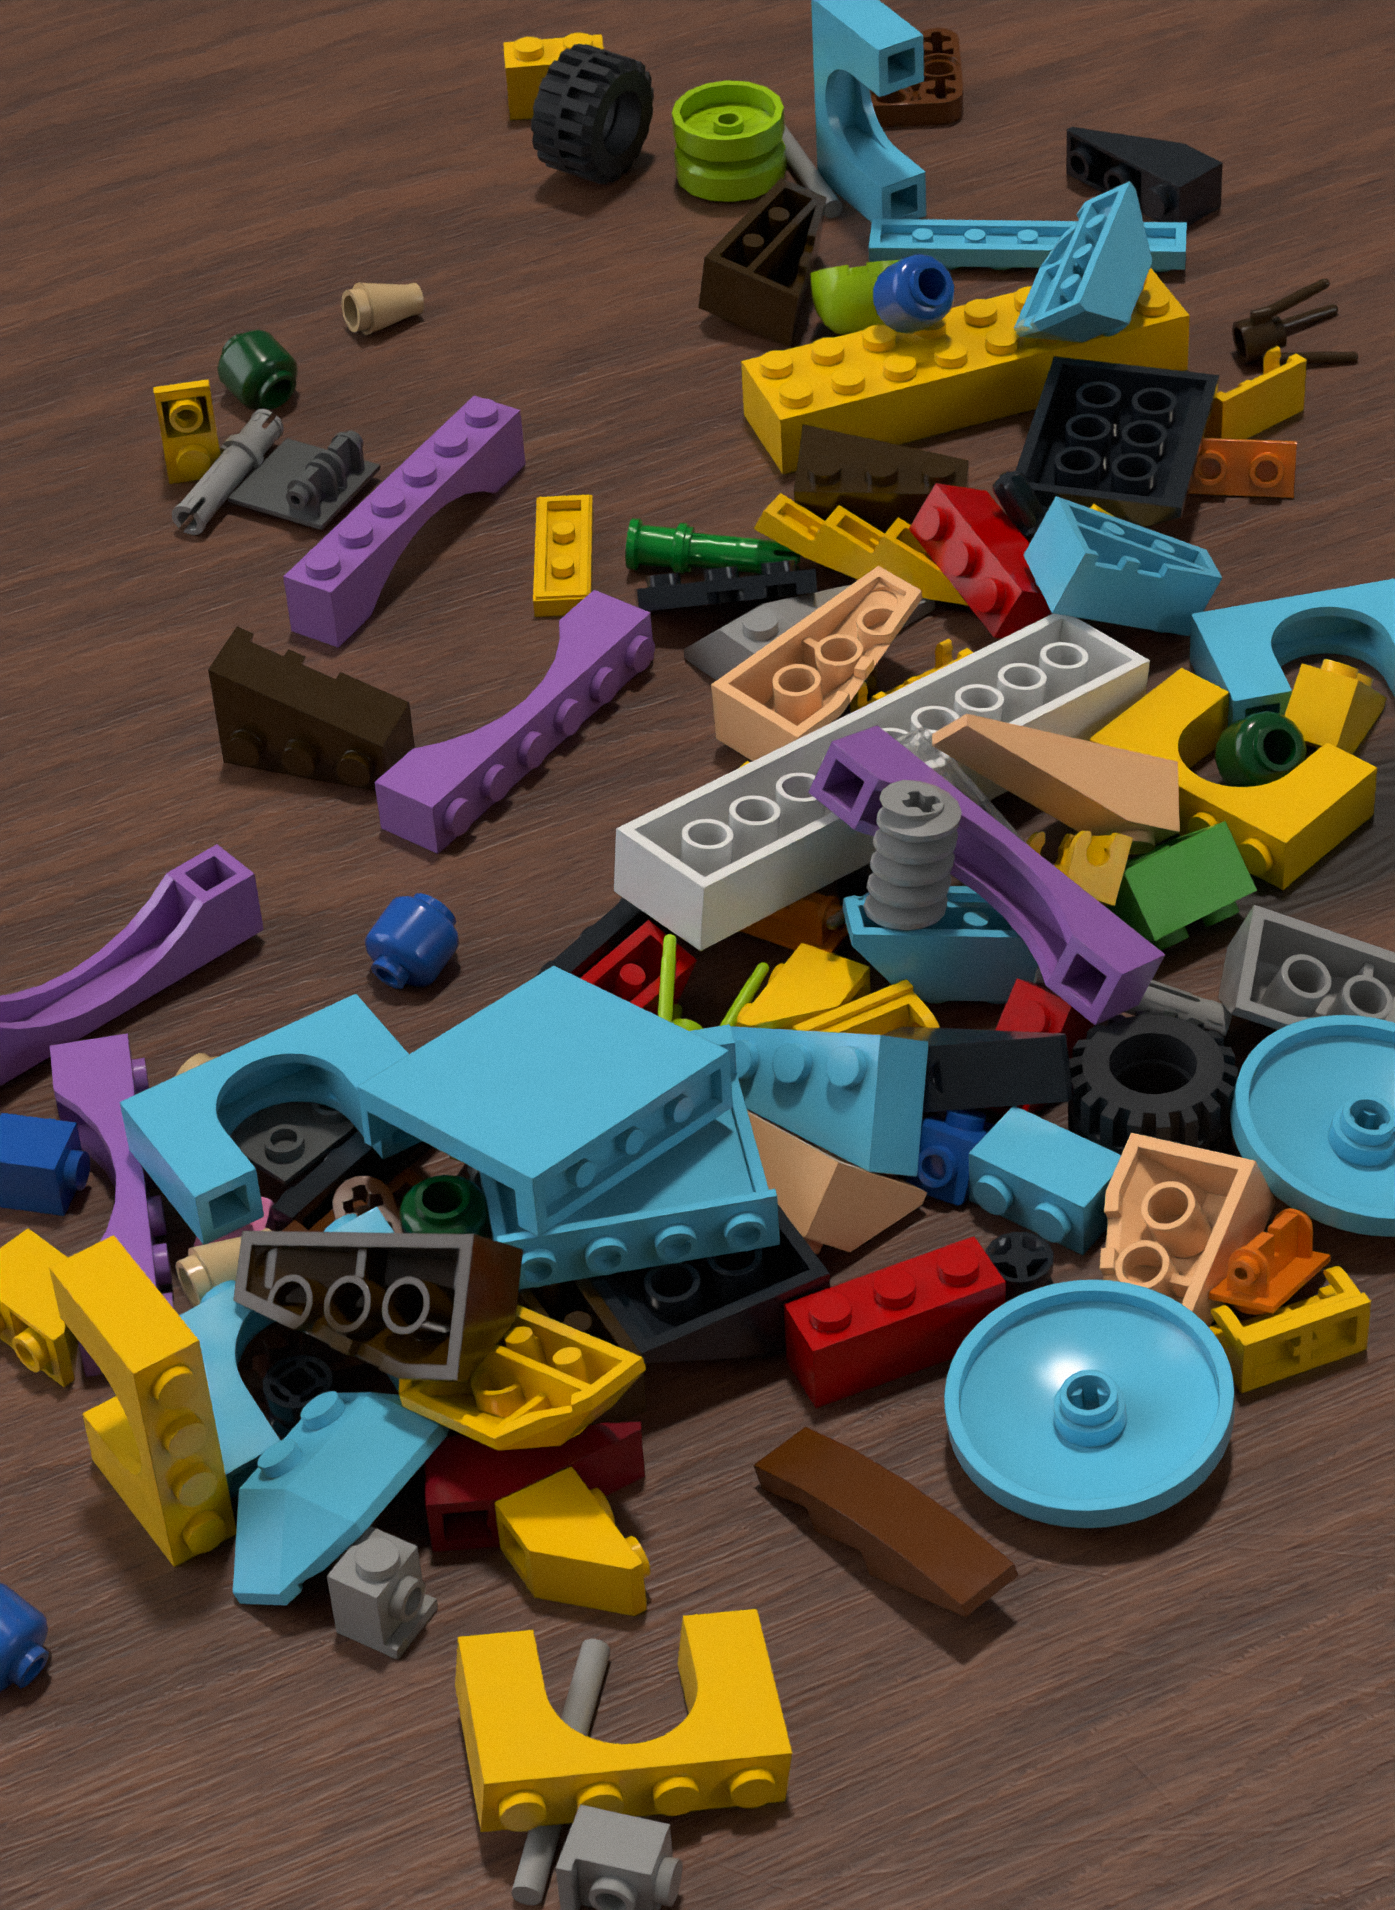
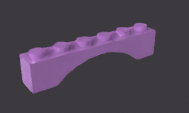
M473 396L283 576L291 631L339 648L371 616L380 592L396 561L412 537L432 515L447 503L468 493L485 491L496 494L525 465L520 410L497 403L491 399Z
M593 590L559 620L560 640L555 660L543 681L523 702L501 718L473 732L445 742L412 749L375 781L381 829L439 854L457 836L464 834L471 824L495 802L503 799L508 790L531 769L538 767L544 758L568 736L573 735L581 724L603 704L611 701L615 694L636 674L649 666L654 659L655 644L652 639L651 613Z
M878 725L831 742L809 789V794L854 830L874 837L876 831L880 829L876 819L879 809L883 807L879 798L882 790L889 784L901 780H915L935 785L949 792L958 801L962 811L959 827L957 828L958 839L953 851L955 858L950 874L979 894L1013 927L1024 940L1039 965L1045 985L1094 1025L1139 1005L1165 956L1162 951Z
M216 844L166 873L150 899L130 923L96 954L71 971L40 986L13 994L0 995V1086L50 1057L51 1045L79 1040L264 930L255 874Z
M128 1033L51 1045L53 1088L60 1121L77 1123L82 1149L87 1151L106 1171L116 1189L113 1211L107 1230L100 1241L114 1235L161 1293L160 1285L173 1283L167 1244L155 1245V1237L167 1235L161 1195L150 1197L149 1190L159 1187L129 1150L120 1107L121 1101L150 1088L145 1058H132ZM172 1292L163 1293L162 1295L175 1310ZM78 1341L86 1377L103 1374Z

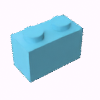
M1012 1106L969 1152V1201L981 1206L991 1214L1000 1215L1036 1232L1047 1241L1061 1244L1084 1255L1107 1229L1108 1218L1104 1212L1105 1194L1121 1155L1017 1106Z

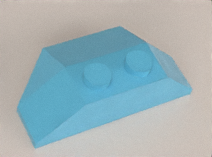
M1130 181L1084 202L1076 214L1079 221L1061 236L1039 268L1014 327L1019 337L1083 343L1101 334L1105 337L1115 335L1130 323L1135 304L1140 293L1143 291V284L1153 262L1136 189Z
M950 886L946 895L948 902L945 915L933 925L914 930L890 929L876 924L869 919L864 910V903L866 897L870 895L869 892L863 896L853 895L844 898L842 909L851 945L892 985L907 979L912 984L915 994L922 1001L935 1004L946 1001H985L991 1004L1002 1005L1007 1003L1017 978L1034 983L1038 964L1024 940L998 911L968 886Z
M329 1391L318 1395L308 1402L301 1411L300 1416L302 1419L282 1441L273 1444L262 1453L257 1462L258 1468L239 1488L233 1594L239 1603L287 1605L302 1591V1584L306 1579L325 1570L366 1531L446 1438L449 1428L404 1408L399 1395L374 1392L337 1393Z

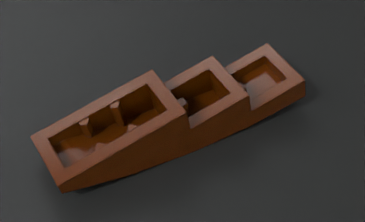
M806 1426L753 1465L762 1489L806 1507L816 1532L861 1551L869 1575L961 1616L967 1617L1018 1576L1015 1564L960 1518L908 1481L856 1450Z

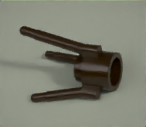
M1326 278L1321 279L1269 306L1251 310L1250 318L1233 322V341L1240 360L1244 364L1259 360L1263 369L1264 356L1267 351L1277 346L1279 348L1286 347L1287 330L1336 314L1338 306L1331 304L1282 320L1279 316H1276L1327 289L1330 286V281ZM1283 352L1279 362L1280 365L1286 364L1288 357L1296 353L1305 358L1307 364L1354 363L1358 360L1359 356L1356 352Z

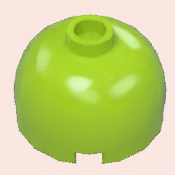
M900 260L866 262V266L849 268V265H843L812 272L810 274L812 299L816 313L823 324L834 333L842 335L862 331L872 325H885L878 316L873 303V287L877 277L887 267Z

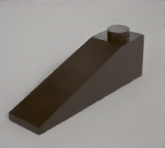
M242 1231L233 1301L294 1330L302 1331L328 1343L330 1347L347 1355L355 1356L379 1367V1370L396 1378L413 1381L466 1382L515 1322L523 1249L475 1234Z

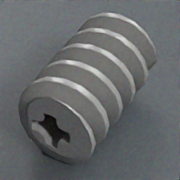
M901 780L885 787L879 798L883 807L879 809L876 819L880 829L876 831L873 840L876 852L872 854L870 860V867L873 873L869 876L867 882V890L870 895L866 897L864 910L869 919L876 924L890 929H923L937 923L945 915L948 902L946 895L951 883L950 872L952 871L955 858L953 851L958 839L957 828L959 827L962 811L958 801L949 792L922 781Z

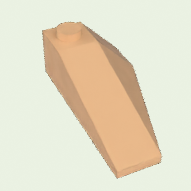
M877 566L712 683L716 739L751 761H754L833 722L842 715L922 600L921 590L882 567Z
M971 714L963 715L932 734L933 747L1078 832L1090 831L1091 836L1120 833L1132 837L1133 840L1129 854L1151 852L1155 849L1156 844L1180 832L1177 761Z
M747 1109L769 1190H776L778 1205L814 1253L819 1254L823 1244L852 1252L923 1204L927 1192L898 1176L868 1172Z
M1131 1133L1105 1194L1104 1212L1108 1218L1106 1248H1101L1100 1270L1103 1274V1280L1130 1283L1162 1293L1191 1310L1210 1327L1214 1320L1211 1309L1224 1305V1302L1208 1299V1292L1228 1276V1260L1231 1254L1238 1248L1245 1247L1257 1235L1264 1232L1276 1203L1255 1160Z

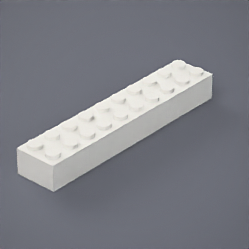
M1053 613L616 828L614 892L702 951L870 863L872 854L876 852L873 845L874 837L854 830L808 793L832 741L878 725L980 806L1008 790L933 747V733L963 715L971 714L1089 741L1093 735L1146 695L1150 660L1076 617Z

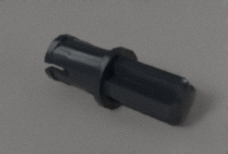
M1006 471L999 475L1000 478L993 483V492L1010 521L1014 523L1030 543L1049 508L1041 505L1021 471Z

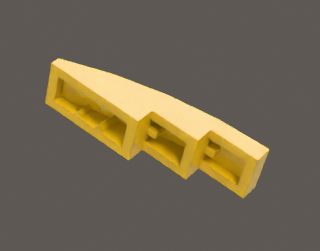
M780 493L763 511L754 527V530L799 555L857 580L877 566H880L920 589L922 598L968 605L910 532L909 527L911 525L899 517L884 534L840 505L824 521Z

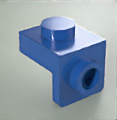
M977 1109L940 1111L922 1120L917 1177L904 1175L903 1180L927 1192L928 1196L948 1203L961 1205L967 1202L969 1199V1152L995 1125L985 1122L986 1115Z

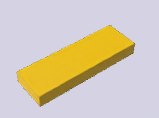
M592 495L537 497L533 585L534 617L565 616L592 592L594 524Z

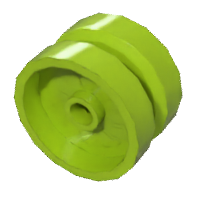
M726 80L706 83L687 91L676 100L672 110L673 136L677 144L674 151L675 174L679 185L691 195L710 201L735 202L748 200L767 193L781 178L784 179L787 169L786 147L782 139L785 131L784 106L780 97L772 90L748 81Z

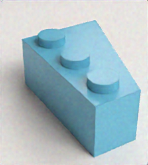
M1057 496L1024 553L1025 560L1035 578V583L1040 588L1052 613L1149 629L1159 633L1167 632L1189 636L1191 633V614L1204 611L1222 580L1221 574L1206 549Z
M730 1026L735 1041L737 1075L748 1110L868 1172L917 1177L929 1042L872 1034Z

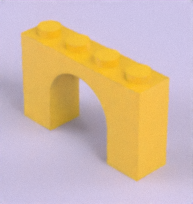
M1180 668L1089 739L1090 742L1177 761L1180 832L1177 834L1183 836L1226 821L1248 872L1282 890L1374 815L1377 767L1328 742L1290 773L1264 785L1253 787L1224 786L1207 781L1193 773L1190 768L1216 748L1222 732L1228 728L1229 692L1183 668Z
M114 1235L50 1266L49 1271L60 1318L98 1365L116 1394L115 1397L82 1413L94 1463L174 1567L198 1554L211 1551L224 1540L236 1535V1525L199 1339Z
M757 1609L683 1616L677 1665L688 1716L669 1733L650 1741L635 1744H614L592 1739L568 1726L555 1713L546 1695L533 1630L458 1637L455 1689L480 1831L510 1830L523 1832L538 1826L573 1823L580 1805L636 1817L655 1814L678 1816L694 1810L734 1806L755 1808L766 1803L785 1801L792 1750Z

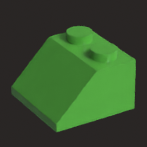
M1223 821L1168 840L1156 846L1151 852L1139 854L1127 860L1115 906L1105 907L1156 948L1163 950L1188 938L1189 935L1185 926L1200 918L1204 926L1207 927L1235 915L1240 911L1235 901L1257 891L1227 823Z

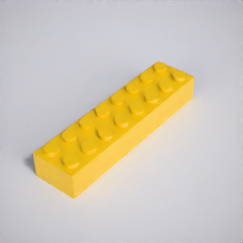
M1150 267L1143 284V291L1140 293L1132 312L1131 321L1117 334L1109 337L1101 334L1083 343L1019 337L1014 327L1032 286L1023 287L1013 293L989 299H975L965 305L953 307L941 321L912 334L896 332L887 325H872L862 331L835 338H821L811 344L783 351H770L762 356L741 361L744 416L781 473L787 474L797 471L803 424L899 445L1034 410L1037 408L1054 356L1179 371L1188 370L1190 315Z

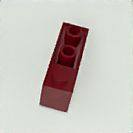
M641 1421L588 1425L579 1435L570 1438L563 1445L552 1447L496 1450L463 1434L446 1437L425 1461L426 1510L432 1552L500 1547L495 1502L571 1466L589 1490L598 1488L604 1496L645 1477Z

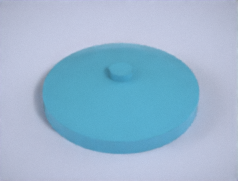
M1331 1015L1305 1019L1280 1028L1262 1040L1248 1055L1242 1065L1235 1085L1230 1108V1122L1233 1137L1242 1158L1255 1160L1271 1192L1291 1208L1304 1211L1310 1218L1357 1234L1395 1237V1023L1365 1016Z
M1076 1280L1044 1286L1019 1295L992 1311L974 1327L958 1348L948 1371L944 1392L945 1414L950 1443L961 1467L972 1482L998 1504L1017 1514L1051 1525L1074 1528H1100L1127 1524L1160 1513L1180 1502L1198 1488L1218 1465L1230 1441L1235 1415L1234 1384L1230 1363L1222 1345L1210 1328L1191 1310L1162 1293L1146 1287L1111 1280Z

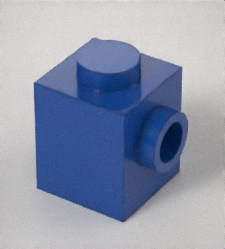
M1 1113L0 1207L65 1216L76 1190L82 1191L85 1188L90 1173V1157L87 1151H82L77 1123Z

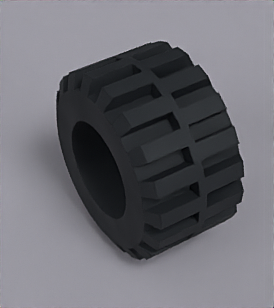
M575 44L571 49L566 48L561 52L558 60L552 62L548 68L547 75L542 79L533 106L534 114L531 120V131L534 134L532 143L534 149L538 150L537 157L539 160L546 163V166L599 184H607L608 181L613 183L620 178L622 173L625 174L642 151V146L645 139H647L650 122L653 117L654 88L651 87L652 78L650 73L645 71V65L636 59L588 44Z
M1150 1010L1135 1011V1016L1127 1018L1119 1014L1108 1019L1107 1026L1098 1024L1087 1031L1086 1039L1077 1041L1073 1048V1058L1069 1059L1073 1099L1068 1101V1131L1122 1155L1131 1133L1226 1154V1145H1231L1233 1141L1230 1108L1238 1067H1235L1236 1057L1232 1048L1224 1047V1038L1216 1030L1204 1031L1203 1022L1194 1018L1182 1020L1178 1018V1013L1164 1011L1163 1015H1151Z

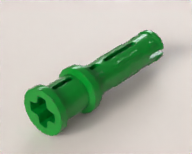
M632 518L629 523L625 563L626 568L630 570H637L639 565L673 568L674 573L680 572L681 575H684L685 572H690L692 567L715 569L738 566L739 572L762 574L761 563L795 560L796 571H800L797 563H801V555L774 540L695 533V528L690 527L688 523H679L677 528L643 525L642 520Z

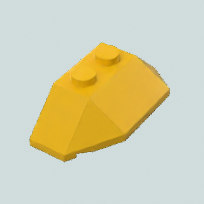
M517 1305L515 1322L466 1382L399 1379V1397L404 1408L496 1450L561 1446L570 1438L579 1435L586 1426L613 1407L646 1370L643 1357Z

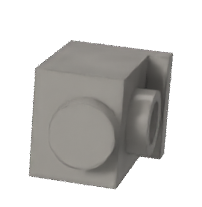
M369 1526L351 1545L327 1575L336 1632L397 1660L438 1609L437 1599L425 1594V1583L422 1581L418 1547L372 1526Z
M580 1805L556 1865L561 1910H579L581 1905L594 1907L596 1910H660L662 1905L671 1907L676 1900L681 1883L682 1860L673 1858L670 1824Z

